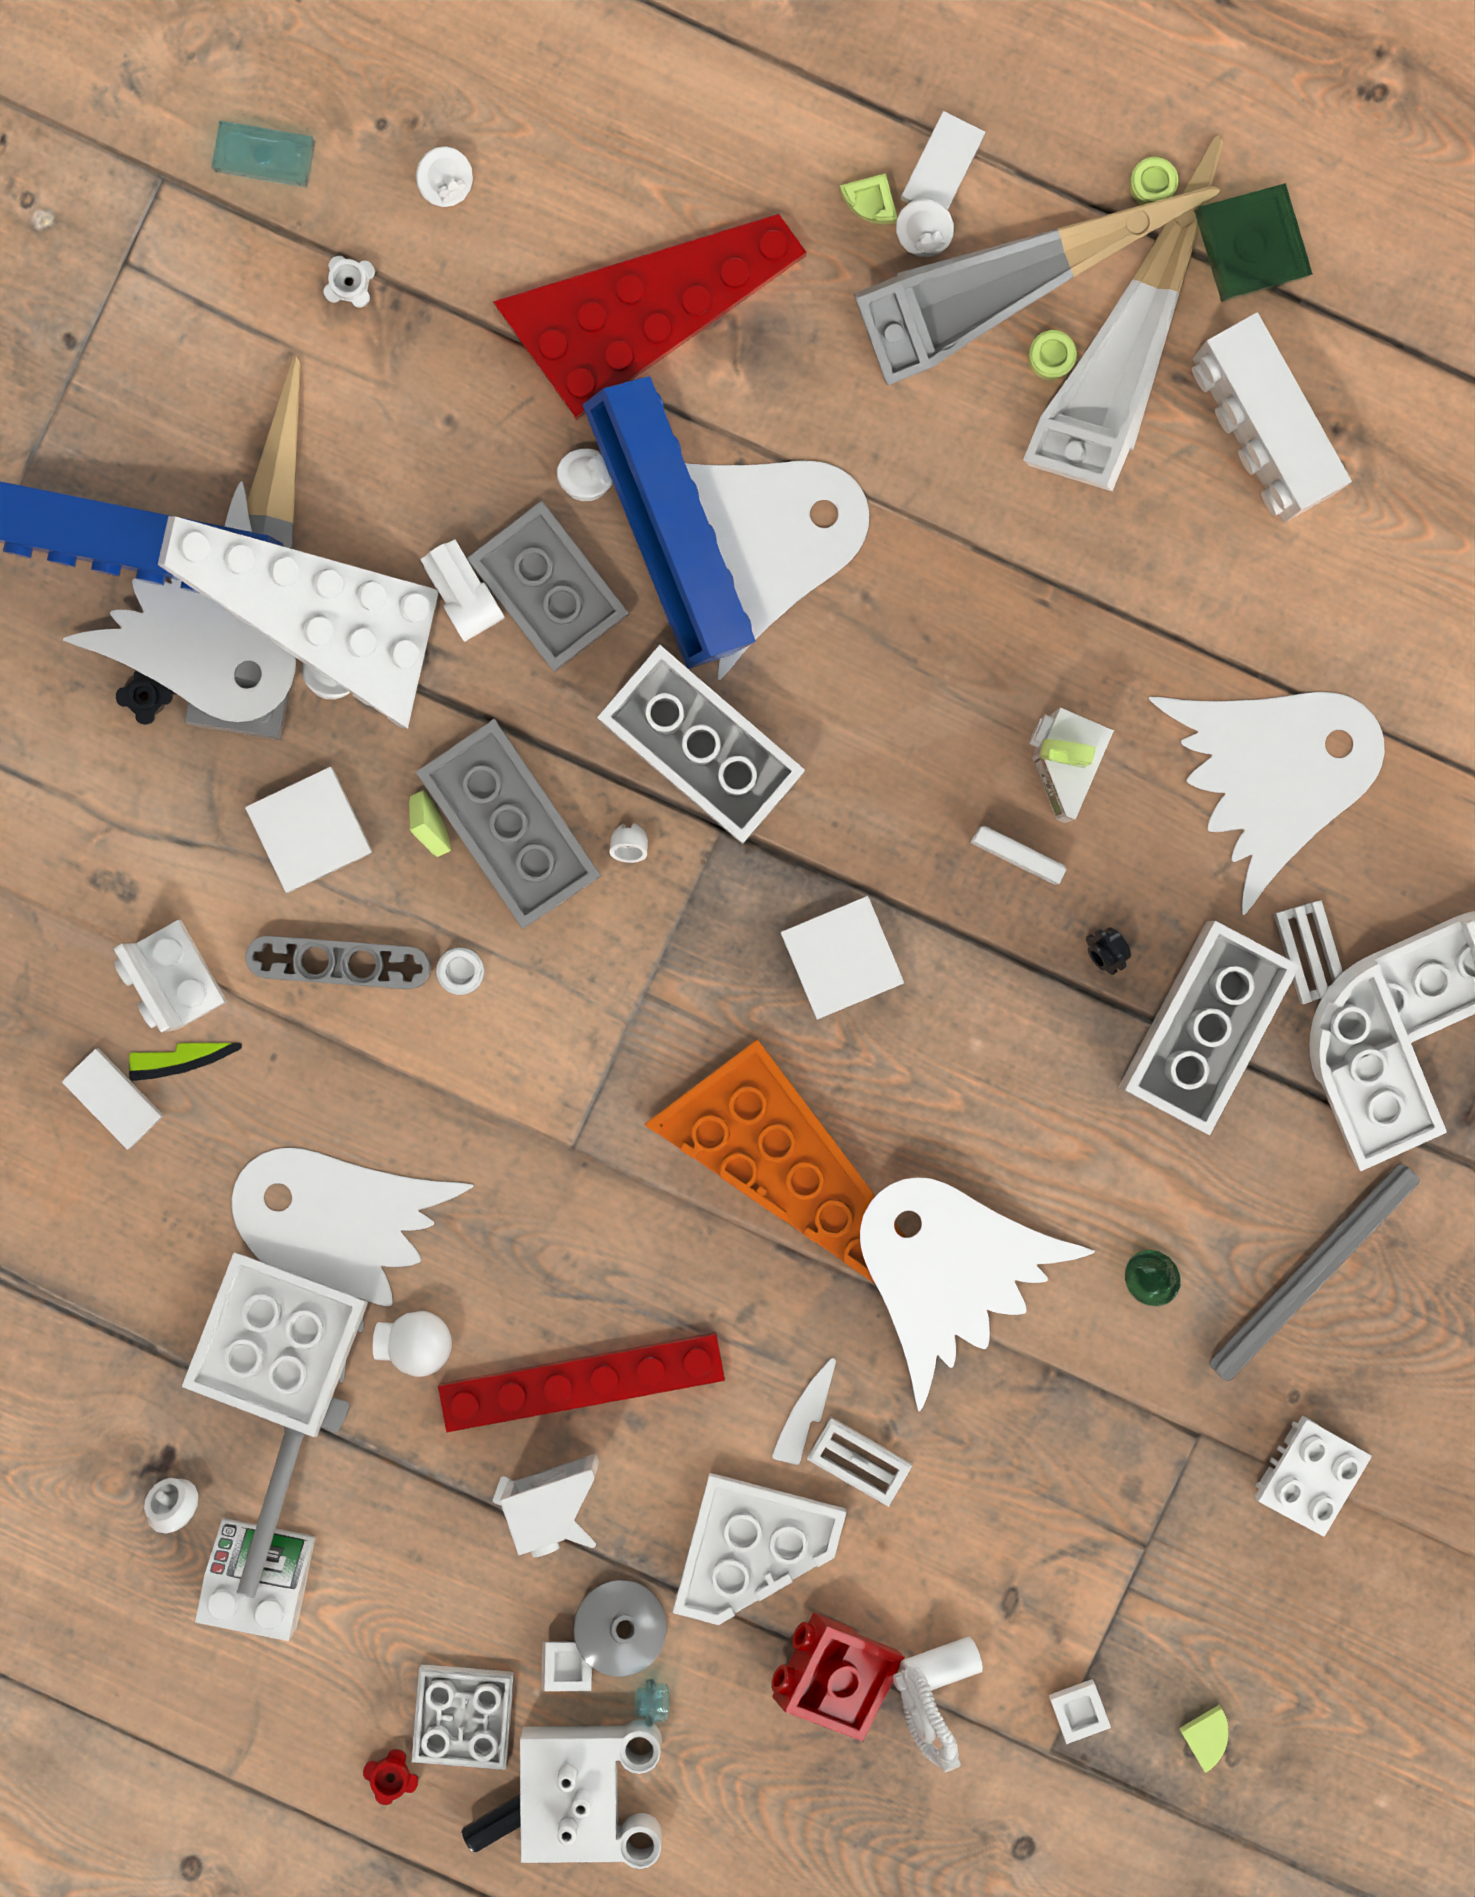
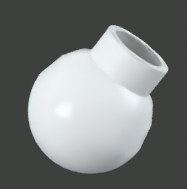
M416 1311L404 1314L394 1323L378 1322L376 1324L373 1335L374 1359L391 1361L393 1366L402 1373L415 1377L431 1375L444 1366L451 1353L452 1338L450 1331L444 1321L433 1313Z

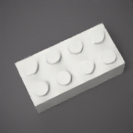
M1258 312L1208 339L1192 358L1195 366L1192 367L1194 378L1204 392L1210 390L1219 406L1215 408L1216 417L1224 431L1228 434L1233 432L1242 447L1238 450L1239 458L1250 475L1256 473L1265 488V490L1261 491L1262 499L1273 516L1279 514L1285 523L1335 495L1352 482Z
M661 645L656 648L597 717L605 727L742 845L805 772L804 768Z
M1206 921L1118 1088L1191 1127L1210 1135L1300 965L1217 921Z

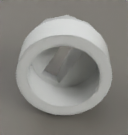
M633 823L631 828H626L625 824H620L614 829L610 839L609 851L614 859L621 862L634 863L642 861L647 857L648 838L643 828Z

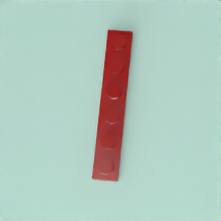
M717 1332L440 1383L438 1391L446 1433L722 1382L725 1381Z

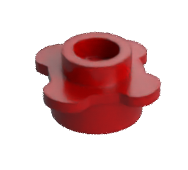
M400 1749L390 1750L387 1757L378 1762L369 1761L363 1769V1776L366 1780L370 1781L371 1789L379 1804L389 1805L393 1800L402 1796L404 1792H414L418 1786V1777L408 1769L405 1763L406 1754ZM388 1773L395 1775L393 1781L387 1780L386 1775Z

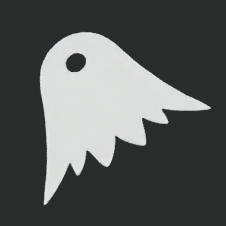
M791 461L758 465H701L685 463L691 479L698 488L699 500L707 520L716 533L717 545L725 565L733 576L734 588L742 608L751 621L755 640L796 602L847 565L858 553L865 541L869 528L867 499L861 487L851 475L838 467L816 461ZM820 500L831 501L838 510L837 521L828 528L816 526L810 518L812 506ZM749 646L733 655L720 659L718 680L722 679Z
M241 481L232 498L225 527L252 532L245 490ZM134 578L132 580L133 589L143 609V613L132 610H112L110 615L120 625L121 629L88 631L63 638V641L119 661L164 685L201 711L221 720L231 722L252 721L274 710L284 700L292 686L296 668V657L269 640L268 636L233 616L231 611L210 597L181 589V581L171 579L172 584L165 581L164 586ZM244 661H254L261 668V679L252 688H242L235 681V669L237 665Z
M1312 692L1277 698L1240 701H1193L1166 697H1148L1164 713L1187 727L1198 731L1197 734L1181 740L1183 746L1196 752L1212 755L1210 759L1195 769L1187 778L1188 784L1196 788L1215 793H1225L1209 819L1208 831L1224 832L1244 829L1232 854L1233 862L1252 855L1244 885L1242 915L1248 912L1276 874L1316 833L1356 802L1369 789L1382 767L1385 754L1384 737L1377 719L1364 704L1343 694ZM1343 730L1351 736L1353 748L1346 757L1335 758L1327 752L1325 740L1331 732Z
M280 1148L259 1155L241 1171L235 1182L231 1198L232 1214L242 1239L261 1262L377 1305L391 1306L393 1303L392 1292L381 1266H411L420 1263L422 1260L418 1251L401 1233V1230L413 1231L433 1226L434 1221L420 1213L419 1210L455 1198L471 1189L474 1185L403 1177L360 1167L310 1150ZM272 1184H284L290 1189L292 1201L287 1209L273 1211L265 1204V1191ZM363 1317L358 1328L359 1332L364 1330ZM346 1362L339 1378L341 1383L344 1380Z
M919 1177L903 1179L880 1191L870 1202L863 1215L860 1228V1245L867 1268L883 1297L901 1341L911 1375L918 1411H921L928 1396L937 1355L950 1368L954 1366L956 1358L955 1335L978 1348L986 1349L990 1340L987 1310L1008 1315L1026 1313V1305L1015 1284V1280L1027 1283L1046 1282L1048 1277L1037 1267V1264L1074 1260L1093 1254L1095 1251L1029 1229L985 1207L958 1189L934 1179ZM904 1211L916 1212L922 1221L920 1231L910 1238L899 1236L894 1229L896 1217Z

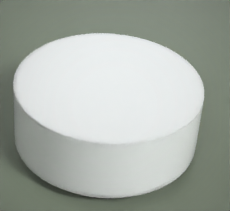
M454 948L442 955L437 964L436 973L439 983L446 991L456 995H464L475 991L481 985L485 976V966L481 957L475 951L468 948Z

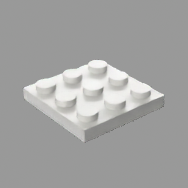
M234 1252L182 1387L309 1436L317 1437L368 1302Z

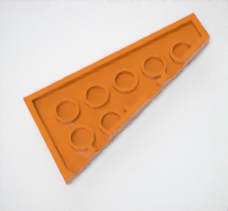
M758 1039L644 1124L875 1284L862 1254L860 1228L863 1215L876 1195ZM894 1222L896 1233L901 1237L907 1238L897 1223Z

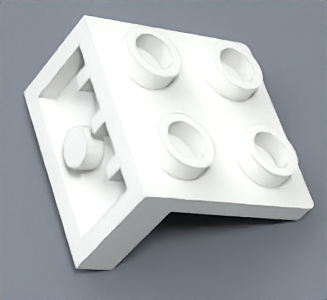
M182 920L171 923L138 943H122L114 948L119 958L114 961V966L127 986L134 984L142 1001L137 1003L139 1011L151 1028L157 1026L160 1032L179 1030L227 1002Z

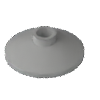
M627 1580L605 1582L591 1590L581 1601L573 1624L575 1644L584 1661L598 1672L615 1677L630 1676L641 1672L651 1665L663 1648L667 1632L665 1613L656 1596L646 1587ZM623 1620H627L631 1625V1633L626 1638H620L616 1633L618 1623Z

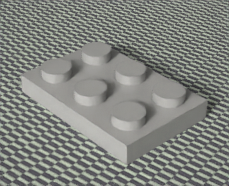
M540 501L467 558L554 672L558 671L629 616L627 610L543 501Z

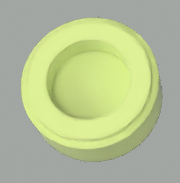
M1149 157L1139 162L1129 180L1130 193L1140 205L1173 197L1178 187L1176 169L1169 161L1160 157Z
M1049 330L1039 334L1032 342L1028 352L1030 368L1038 377L1045 380H1058L1066 376L1074 366L1077 357L1076 346L1073 340L1067 334L1057 330Z

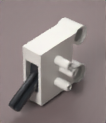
M645 1719L632 1720L625 1726L523 1727L520 1737V1794L464 1826L461 1833L465 1844L472 1852H478L521 1827V1863L625 1862L632 1868L643 1869L650 1867L660 1856L663 1834L661 1825L650 1814L637 1813L628 1817L622 1826H618L617 1761H620L623 1767L632 1773L641 1774L652 1770L660 1759L662 1738L659 1729L654 1723ZM643 1737L650 1741L653 1748L647 1754L637 1755L630 1751L627 1744L633 1738ZM643 1832L652 1838L653 1843L647 1848L638 1849L630 1844L628 1838L634 1833Z

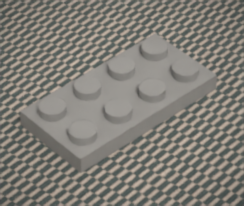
M495 719L416 772L522 929H525L601 877L593 862Z

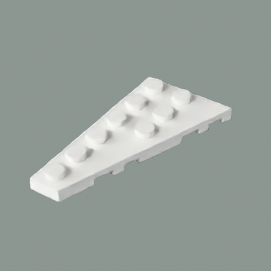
M168 516L158 561L160 567L203 596L210 597L231 611L233 616L268 636V639L327 679H332L350 691L355 698L366 705L372 706L400 728L408 729L438 590L176 516Z

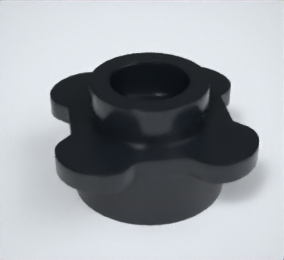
M137 670L134 672V679L128 686L119 688L116 692L117 703L122 707H128L135 713L136 721L143 725L153 723L155 715L173 700L172 690ZM142 692H147L149 695L146 701H142L140 698Z
M1111 927L1104 931L1098 929L1095 932V936L1089 934L1086 937V942L1089 946L1088 954L1099 969L1106 970L1109 974L1114 975L1117 973V968L1121 971L1126 968V961L1131 958V951L1126 940L1117 930Z

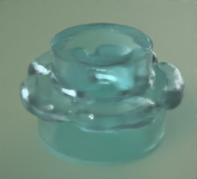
M648 1679L645 1682L644 1688L638 1687L636 1690V1716L644 1717L645 1724L648 1727H652L653 1722H666L670 1706L667 1683H655L654 1679Z

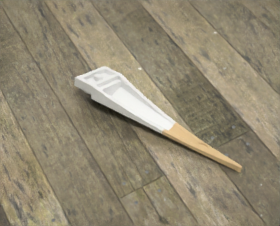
M1219 135L1213 138L1183 193L1211 186L1223 147V141ZM1206 201L1165 224L1110 316L1041 415L1023 459L1026 464L1037 469L1113 491L1129 450L1134 449Z

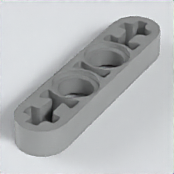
M263 936L252 941L245 955L246 964L250 971L256 976L266 979L413 989L425 984L430 978L432 971L431 960L428 955L421 949L410 946ZM267 943L272 944L273 952L291 954L289 944H296L297 948L293 956L295 974L287 973L290 963H272L270 971L265 970L264 962L257 961V952L265 951ZM312 947L323 949L328 955L329 960L325 971L317 975L309 973L303 966L302 959L304 953ZM358 951H367L375 959V970L367 978H359L350 970V959ZM383 951H390L392 953L388 962H405L407 954L414 955V962L422 964V973L414 974L412 982L405 981V973L388 971L389 981H382L381 976L385 968Z

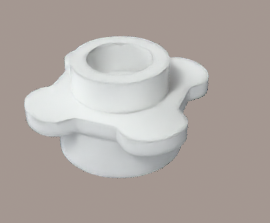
M343 256L333 257L328 264L330 269L328 275L329 284L324 287L326 299L332 303L340 300L352 302L357 308L366 306L370 301V295L367 292L369 281L375 276L373 265L368 261L358 263L351 259H345ZM347 278L354 280L351 286L345 284Z

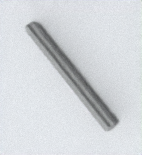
M1402 1163L1397 1164L1209 1362L1211 1368L1222 1379L1226 1381L1232 1380L1415 1189L1420 1182L1418 1176Z

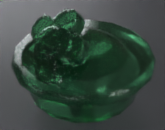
M1145 1250L1138 1252L1129 1259L1125 1268L1127 1289L1131 1296L1142 1304L1156 1307L1169 1304L1177 1296L1181 1287V1275L1176 1264L1169 1256L1159 1251Z

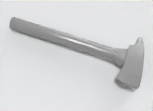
M332 1397L321 1427L333 1434L337 1433L346 1418L350 1407L349 1403ZM284 1426L283 1440L236 1592L251 1598H255L302 1438L305 1436L304 1433Z

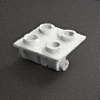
M1302 1415L1298 1423L1293 1421L1291 1424L1293 1427L1284 1440L1288 1447L1284 1448L1280 1445L1277 1447V1450L1283 1454L1279 1461L1273 1457L1270 1459L1269 1462L1276 1466L1275 1469L1269 1466L1261 1481H1257L1255 1486L1258 1488V1491L1254 1497L1257 1498L1258 1502L1324 1537L1372 1456Z

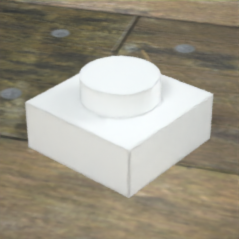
M542 1641L541 1690L591 1691L592 1667L581 1657L575 1641Z
M1093 1679L1049 1695L1066 1744L1111 1728Z

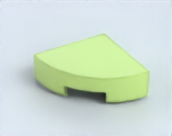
M886 173L840 185L839 190L844 202L857 216L876 224L896 223L897 214Z
M1043 739L1039 756L1044 760L1085 768L1092 764L1096 747L1062 740Z
M424 790L410 796V831L436 857L451 851L446 826L434 802Z
M1220 1705L1179 1728L1205 1773L1219 1762L1228 1742V1723Z

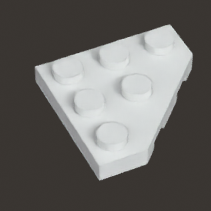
M709 1472L673 1613L720 1625L734 1617L735 1613L758 1600L761 1601L789 1585L795 1578L816 1566L820 1567L834 1559L847 1513L846 1509Z

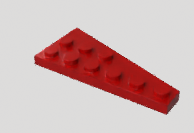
M776 214L493 301V303L574 418L578 420L586 414L582 405L602 389L634 380L806 257V251L780 214Z

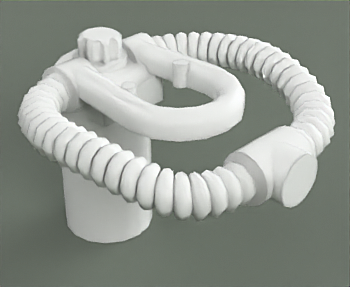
M970 1636L902 1660L900 1663V1673L893 1676L895 1687L901 1691L903 1709L907 1719L906 1723L910 1729L909 1732L912 1734L911 1736L926 1758L942 1768L943 1772L952 1771L960 1767L961 1763L958 1758L959 1753L956 1739L951 1734V1731L948 1730L945 1721H942L941 1713L937 1712L938 1707H935L936 1703L934 1702V1697H932L933 1693L931 1690L982 1672L981 1657L975 1642ZM936 1734L942 1743L940 1751L932 1743L936 1740Z

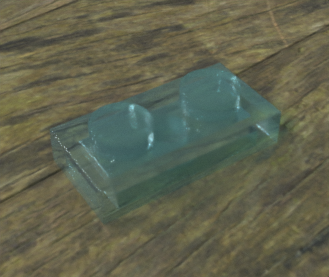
M220 120L212 168L215 172L307 188L315 140L312 136Z

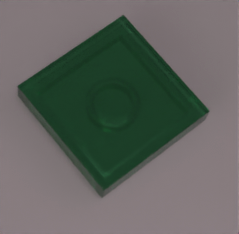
M1286 183L1200 206L1194 211L1221 302L1306 279L1313 275Z

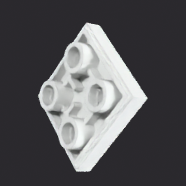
M333 767L326 768L245 807L285 893H290L373 853Z
M868 896L780 932L817 1020L904 984Z
M421 1664L418 1674L412 1762L506 1770L514 1672Z

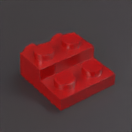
M813 1612L809 1622L800 1623L794 1632L792 1645L795 1651L788 1665H780L773 1674L771 1688L774 1693L772 1698L786 1713L863 1742L893 1682V1676L897 1674L900 1663L905 1657L897 1649L859 1635L850 1626Z

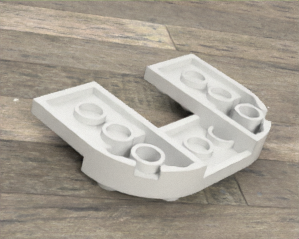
M1475 911L1456 916L1356 962L1331 984L1316 1009L1309 1042L1312 1069L1316 1080L1321 1083L1354 1165L1360 1171L1447 1133L1411 1043L1475 1014Z

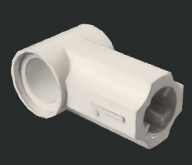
M455 539L438 546L420 559L432 583L444 599L446 604L443 607L464 642L505 619L485 582L481 583Z

